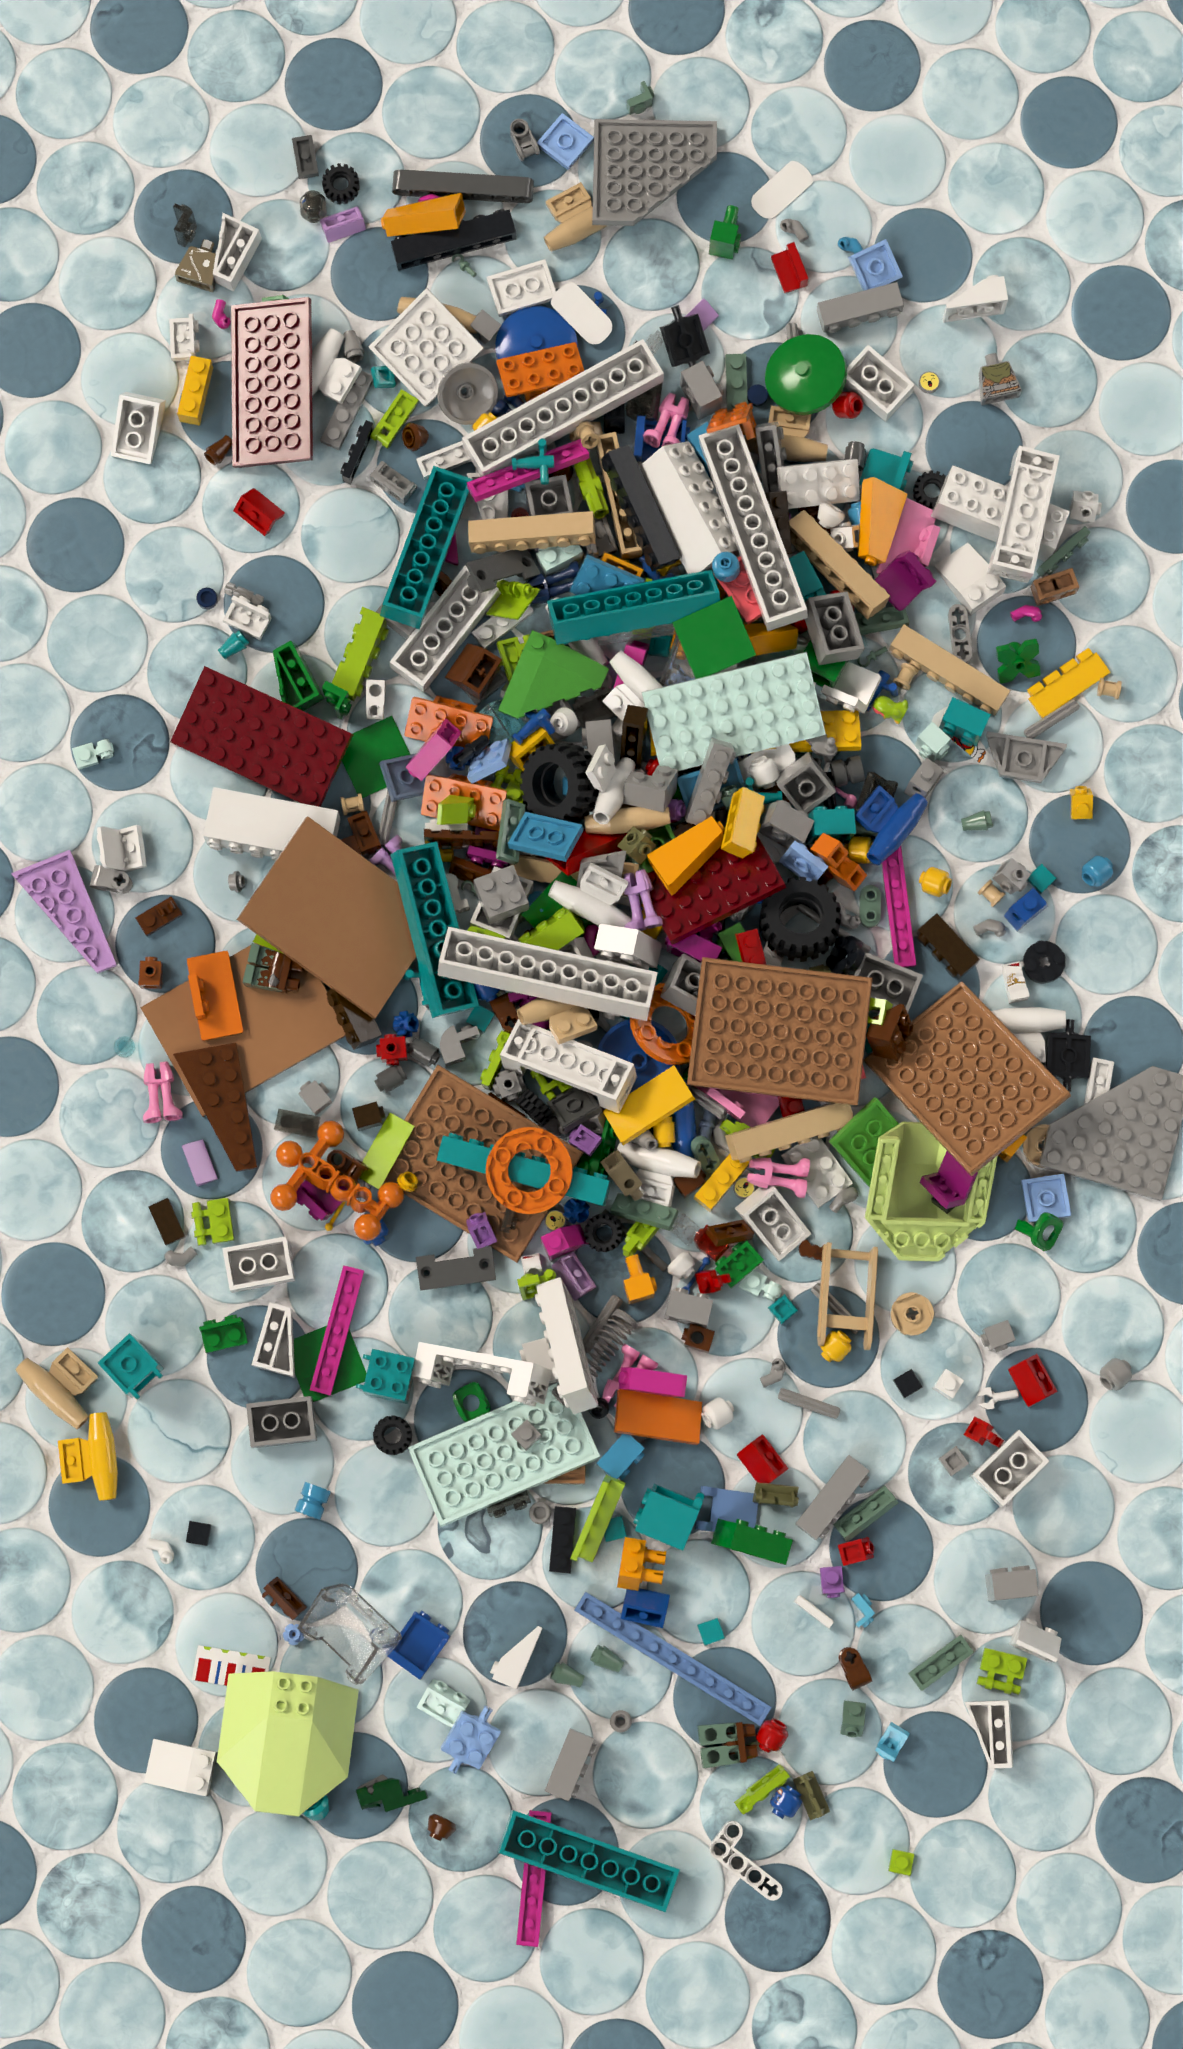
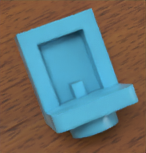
M857 1593L851 1600L864 1617L855 1625L857 1628L861 1625L865 1628L874 1620L872 1616L875 1612L870 1607L872 1602L865 1594L861 1596Z
M890 1722L880 1738L875 1751L882 1758L894 1762L910 1733Z

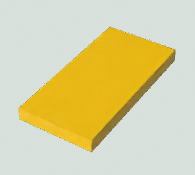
M673 1065L631 1092L619 1114L605 1109L603 1113L624 1146L695 1100V1097L677 1068Z

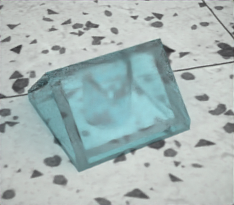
M503 699L488 703L479 712L494 718L489 737V747L494 742L502 741L506 738L512 743L514 741L512 735L514 733L517 734L524 726L521 718L516 719L498 711Z

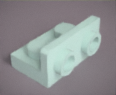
M433 1679L416 1708L452 1728L461 1711L466 1710L471 1700L465 1694L449 1688L443 1681Z

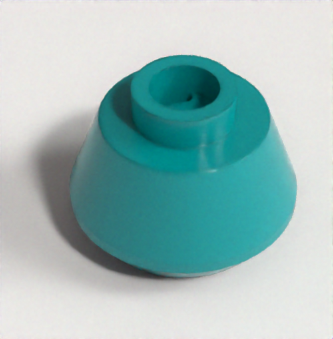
M327 1795L302 1814L314 1821L324 1819L329 1812V1799Z

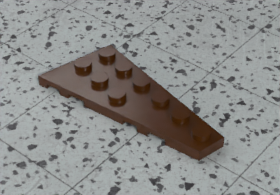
M230 1043L173 1054L236 1172L257 1169L237 1044Z

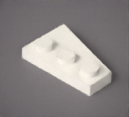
M467 473L468 478L473 480L481 477L479 473ZM509 490L477 502L482 520L508 518Z

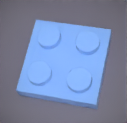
M562 113L538 140L537 144L542 151L569 170L594 141V137Z
M886 239L848 257L863 291L887 285L903 277Z
M507 738L494 742L489 748L479 752L478 757L472 758L467 776L471 784L507 766L512 746Z
M796 841L791 844L779 860L780 863L798 877H806V881L818 880L828 868V865L825 864L822 858L813 855L805 845Z
M1064 1174L1021 1180L1028 1223L1037 1222L1040 1215L1044 1212L1051 1213L1058 1218L1071 1216Z

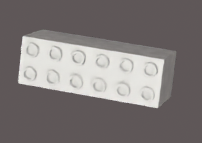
M689 441L662 446L639 466L681 557L680 561L688 574L712 570L713 572V559L721 552H730L736 557L740 555L715 486Z
M952 466L945 478L931 517L997 543L1009 487ZM1049 503L1037 559L1046 561L1055 551L1070 511Z
M213 787L203 837L207 845H210V848L214 850L227 848L232 853L243 854V852H248L253 857L263 858V856H270L272 860L276 861L305 817H310L335 837L338 835L341 819L338 810Z

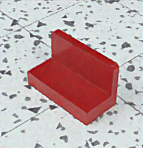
M795 242L787 244L785 251L771 256L784 293L808 286L809 278Z
M255 488L241 495L233 510L264 536L269 534L275 521L282 518L285 514L284 511Z
M1038 1354L1008 1369L1028 1407L1058 1392Z
M763 1434L737 1453L738 1458L758 1483L769 1484L789 1469Z

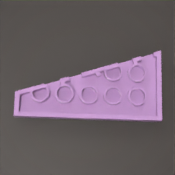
M70 850L11 873L97 974L117 966Z

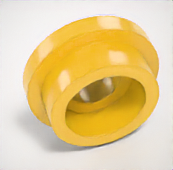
M404 1172L398 1176L397 1182L404 1191L413 1192L417 1188L418 1179L413 1173Z

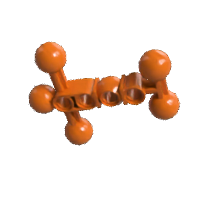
M326 1121L320 1125L317 1131L319 1140L310 1152L303 1153L301 1146L294 1141H284L278 1146L276 1157L282 1166L290 1168L298 1165L297 1170L288 1182L276 1186L270 1194L272 1205L280 1211H287L295 1206L297 1202L296 1191L306 1180L317 1188L326 1190V1193L331 1192L335 1200L340 1202L347 1201L346 1205H350L355 1212L363 1213L368 1211L370 1214H363L356 1219L354 1230L360 1239L369 1241L375 1239L380 1234V1220L388 1209L398 1207L404 1200V1191L399 1184L386 1182L377 1192L379 1200L377 1203L372 1199V1193L368 1188L360 1187L361 1184L359 1183L356 1185L350 1176L340 1175L339 1170L336 1171L332 1165L321 1159L328 1148L336 1147L343 1141L344 1130L338 1122ZM308 1163L312 1167L307 1168L304 1167L303 1164ZM321 1175H327L330 1178L324 1179L321 1177ZM340 1186H344V1187H346L348 1190L343 1191V1190L339 1189V1187H340ZM356 1198H364L366 1201L360 1202Z

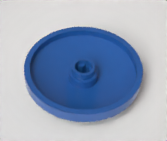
M543 306L526 307L512 313L502 323L496 336V357L498 360L575 342L577 344V336L574 328L557 311Z
M630 1019L624 1020L609 1029L602 1037L597 1050L634 1064L637 1079L630 1093L673 1066L659 1062L643 1051L633 1036ZM651 1020V1024L655 1028L658 1037H661L663 1041L668 1043H677L673 1035L664 1026ZM674 1065L678 1072H680L681 1065Z

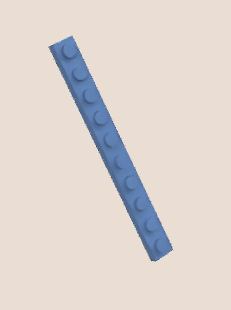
M587 1592L584 1593L574 1611L757 1725L761 1726L772 1708L637 1623L620 1619L621 1613Z

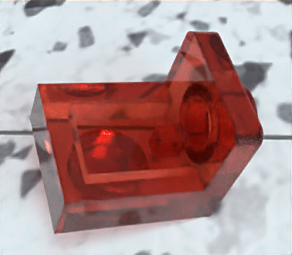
M706 1225L697 1231L694 1243L697 1249L717 1262L730 1246L727 1244L716 1247L706 1234L707 1227L709 1226Z

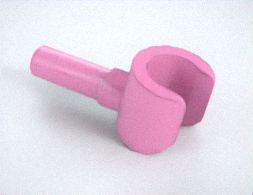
M835 788L836 793L846 799L844 806H847L849 809H855L857 798L852 794L844 793L839 788Z

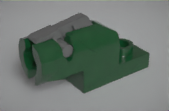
M383 1774L356 1789L362 1810L381 1807L380 1804H383L385 1812L428 1799L426 1789L421 1791L420 1787L408 1790V1795L405 1796L400 1779H388Z

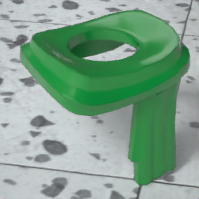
M1044 1212L1038 1218L1035 1226H1032L1025 1220L1018 1219L1015 1230L1030 1237L1035 1247L1042 1251H1047L1054 1246L1062 1231L1063 1221L1051 1213ZM1052 1225L1054 1230L1048 1239L1044 1240V1230Z
M472 1382L453 1393L454 1405L464 1422L475 1419L491 1410L488 1398L477 1382ZM475 1395L480 1401L478 1409L471 1412L464 1408L463 1400L466 1396Z

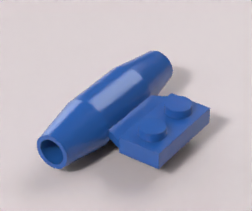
M880 785L876 787L855 814V820L867 831L878 833L867 853L869 861L875 865H880L901 846L918 824L928 805L927 800L922 795L914 794L898 808L895 799Z
M692 1101L669 1117H672V1122L675 1124V1142L672 1143L673 1151L695 1159L691 1150V1142L696 1137L694 1101ZM652 1127V1128L649 1129V1131H650L651 1134L653 1135V1127Z

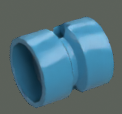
M305 1482L301 1491L303 1499L298 1500L294 1511L321 1520L324 1512L322 1504L327 1503L331 1491Z

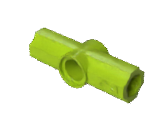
M589 458L574 464V469L579 480L578 483L582 497L586 500L589 511H593L594 518L601 519L609 513L603 496L604 491L600 478L596 476L591 459Z

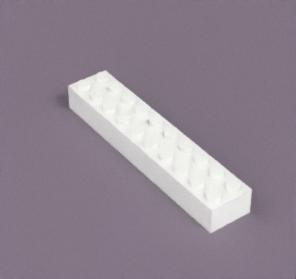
M644 339L462 437L463 447L480 476L488 475L512 465V458H516V460L522 459L538 451L539 439H545L546 444L549 445L576 430L580 423L584 421L591 422L664 381V373Z
M740 425L699 435L701 450L767 631L808 618L807 607Z
M452 927L447 929L438 965V976L644 1021L648 1019L658 973Z

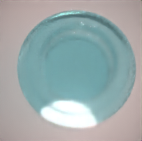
M119 1037L114 1043V1051L120 1057H129L135 1051V1043L130 1037Z

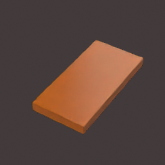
M619 1389L617 1391L614 1432L698 1445L700 1441L702 1402Z

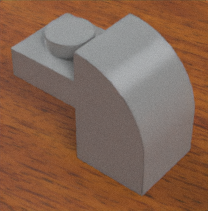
M453 1025L443 1033L440 1040V1050L446 1067L466 1060L461 1044L480 1037L477 1026L472 1027V1025L462 1027L460 1028L461 1032L457 1033Z

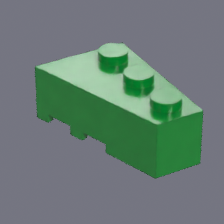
M290 640L273 650L282 702L304 711L325 699L295 643Z

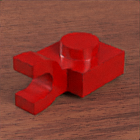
M715 1269L695 1273L698 1288L702 1294L720 1291L723 1284L731 1282L729 1273L717 1275Z
M977 1417L973 1418L963 1434L968 1439L982 1446L985 1441H988L1000 1448L1004 1442L1003 1439L991 1432L994 1428L993 1426Z

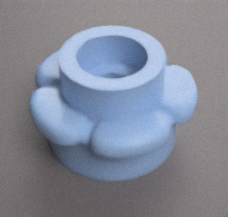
M299 1624L287 1625L283 1633L284 1640L288 1641L290 1645H297L298 1642L303 1641L305 1636L303 1628Z

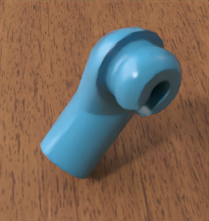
M843 237L838 240V247L844 251H850L855 254L864 250L855 238Z

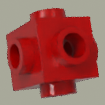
M397 1034L384 1035V1038H380V1044L376 1045L377 1057H381L382 1063L392 1066L398 1065L399 1061H408L405 1036L397 1037ZM390 1048H394V1051H392V1052H390V1051H388V1050H389Z

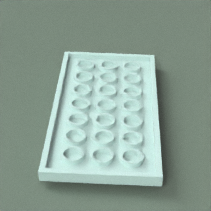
M807 652L642 692L645 708H648L647 717L659 766H668L678 771L702 765L711 738L731 743L734 752H736L735 757L826 735Z
M558 1383L548 1387L545 1404L536 1403L535 1407L514 1401L408 1447L441 1527L600 1459L582 1413L573 1414L570 1408H566L565 1405L553 1396L552 1391L554 1387H557ZM526 1420L542 1435L527 1451L511 1435Z

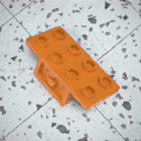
M575 342L506 357L496 361L506 397L524 394L526 402L584 371Z
M741 402L734 405V409L727 411V408H722L715 411L706 429L707 434L739 424L742 434L746 435L747 440L755 438V427L757 425L752 412V403Z
M438 695L434 701L413 697L404 736L426 742L440 724L447 719L461 731L453 747L465 748L467 743L471 744L481 735H486L489 739L494 718L477 713V705Z
M453 773L449 777L428 774L425 778L421 815L437 818L438 804L449 795L474 798L476 815L468 822V825L499 831L503 801L507 798V790L490 787L493 781L483 779L471 784L467 776Z
M221 951L187 958L188 979L201 1039L206 1041L243 1033L229 952Z

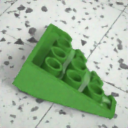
M532 630L498 711L520 719L525 717L524 713L537 709L538 712L542 708L547 709L552 707V703L562 699H565V701L581 696L580 692L591 688L595 691L602 687L609 668L563 644L557 645L554 639Z

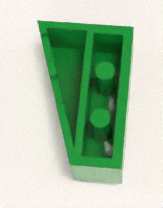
M722 1519L717 1520L711 1544L786 1565L793 1542L792 1539L785 1538L786 1533L776 1530L773 1531V1534L768 1533V1528L756 1524L754 1528L748 1527L749 1522L736 1519V1523Z

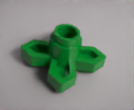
M1037 639L1026 640L1022 644L1011 642L996 647L998 662L1003 663L997 669L1000 684L1012 682L1019 672L1027 678L1040 676V665L1037 660L1033 659L1039 654Z

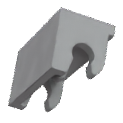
M383 461L370 474L372 483L403 505H405L418 487Z

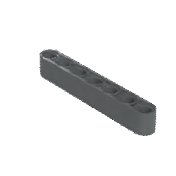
M402 169L393 172L392 193L399 196L423 197L435 194L444 197L462 193L463 200L530 203L533 201L534 180L529 177Z

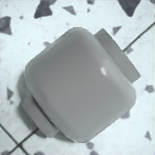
M1111 1359L1100 1370L1101 1383L1108 1390H1120L1132 1378L1130 1364L1125 1360Z

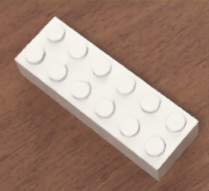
M466 565L424 617L420 630L415 629L390 661L392 670L422 692L426 691L499 597V589L497 587L482 593L479 590L471 589L467 584L470 572Z
M561 1277L536 1285L538 1294H535V1299L538 1306H541L542 1312H539L542 1324L546 1326V1330L543 1331L546 1342L550 1343L551 1346L548 1349L551 1361L555 1363V1367H552L555 1379L559 1380L560 1385L557 1386L559 1397L563 1398L566 1408L570 1407L573 1414L599 1407L571 1294Z

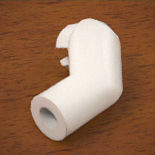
M148 1538L146 1548L158 1551L163 1564L171 1563L174 1559V1552L169 1543Z

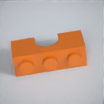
M822 833L810 848L815 856L822 858L825 864L828 865L827 870L834 879L855 892L867 877V874L859 864L847 857L849 852L835 838Z

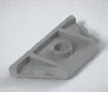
M988 731L986 733L999 777L1042 783L1067 747V744Z
M627 851L582 859L576 887L580 888L581 878L590 863L622 878Z

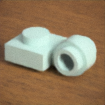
M108 739L97 742L96 749H94L92 742L72 748L79 770L99 764L98 756L102 760L114 756L113 745Z
M754 1270L743 1278L739 1285L740 1289L757 1297L762 1290L764 1292L763 1297L773 1302L779 1298L782 1292L780 1290L781 1285L770 1281L769 1284H764L767 1276Z

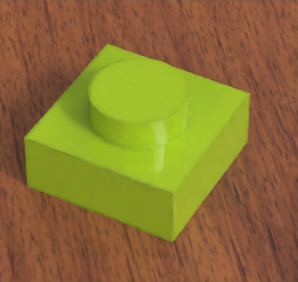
M892 1849L888 1871L910 1876L914 1853Z

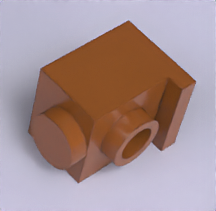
M145 957V961H140L139 987L141 989H162L163 963L158 961L157 957ZM148 968L154 969L151 975L146 973Z

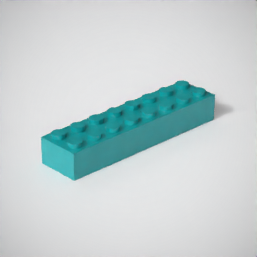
M433 466L384 598L380 616L420 630L470 493L467 488V482L473 479Z
M706 570L549 600L547 604L551 627L556 644L558 645L579 640H589L600 636H610L621 632H631L632 630L651 628L663 624H672L676 620L719 602L720 592L712 570Z
M432 842L393 852L390 855L432 1018L478 1007L479 1004L473 983L438 976L439 959L448 927L459 929L438 843Z
M449 1133V1136L443 1135L437 1161L486 1174L487 1158L494 1144H491L490 1148L484 1146L483 1141L470 1138L469 1142L463 1141L464 1136L453 1133ZM517 1153L511 1159L508 1167L510 1180L539 1189L543 1188L551 1174L550 1164L545 1163V1158L532 1155V1158L529 1159L525 1158L526 1153ZM574 1167L571 1185L565 1196L606 1206L612 1181L607 1180L608 1176L596 1172L594 1176L587 1175L588 1170Z
M511 1810L497 1853L662 1912L667 1910L680 1869L514 1810Z

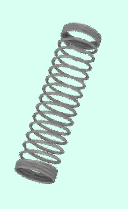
M620 1309L614 1311L611 1316L612 1319H608V1324L603 1325L604 1330H599L600 1335H595V1340L591 1341V1346L586 1347L587 1351L585 1352L590 1354L595 1361L606 1367V1363L591 1353L588 1348H593L607 1361H611L604 1352L594 1347L593 1342L598 1343L608 1354L615 1356V1353L606 1345L600 1343L597 1337H601L613 1349L618 1351L619 1348L612 1341L603 1337L601 1331L607 1333L619 1345H623V1342L608 1332L605 1326L610 1327L619 1337L627 1340L626 1335L611 1326L609 1321L615 1322L621 1330L631 1335L630 1330H635L638 1326L637 1322L630 1315ZM587 1358L588 1363L593 1368L602 1372V1369L596 1363ZM589 1367L591 1375L598 1377V1374ZM554 1387L552 1391L553 1396L565 1405L563 1398L559 1397L557 1387Z

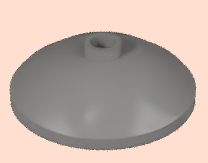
M471 362L458 364L448 370L442 377L437 393L438 403L442 412L453 422L462 425L474 424L482 413L489 414L496 405L498 398L496 380L492 373L482 365ZM466 387V392L461 394V389Z

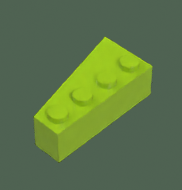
M362 607L359 613L362 615L360 624L355 623L353 628V642L347 643L343 657L346 659L345 661H340L332 684L348 691L351 701H355L357 696H361L364 689L362 683L365 678H369L373 668L370 665L373 659L377 660L381 651L379 645L382 640H386L389 633L386 618L365 607Z
M563 907L549 919L539 923L536 929L534 928L530 932L523 934L517 942L559 950L584 933L583 921L578 915L572 913L570 909L567 910Z

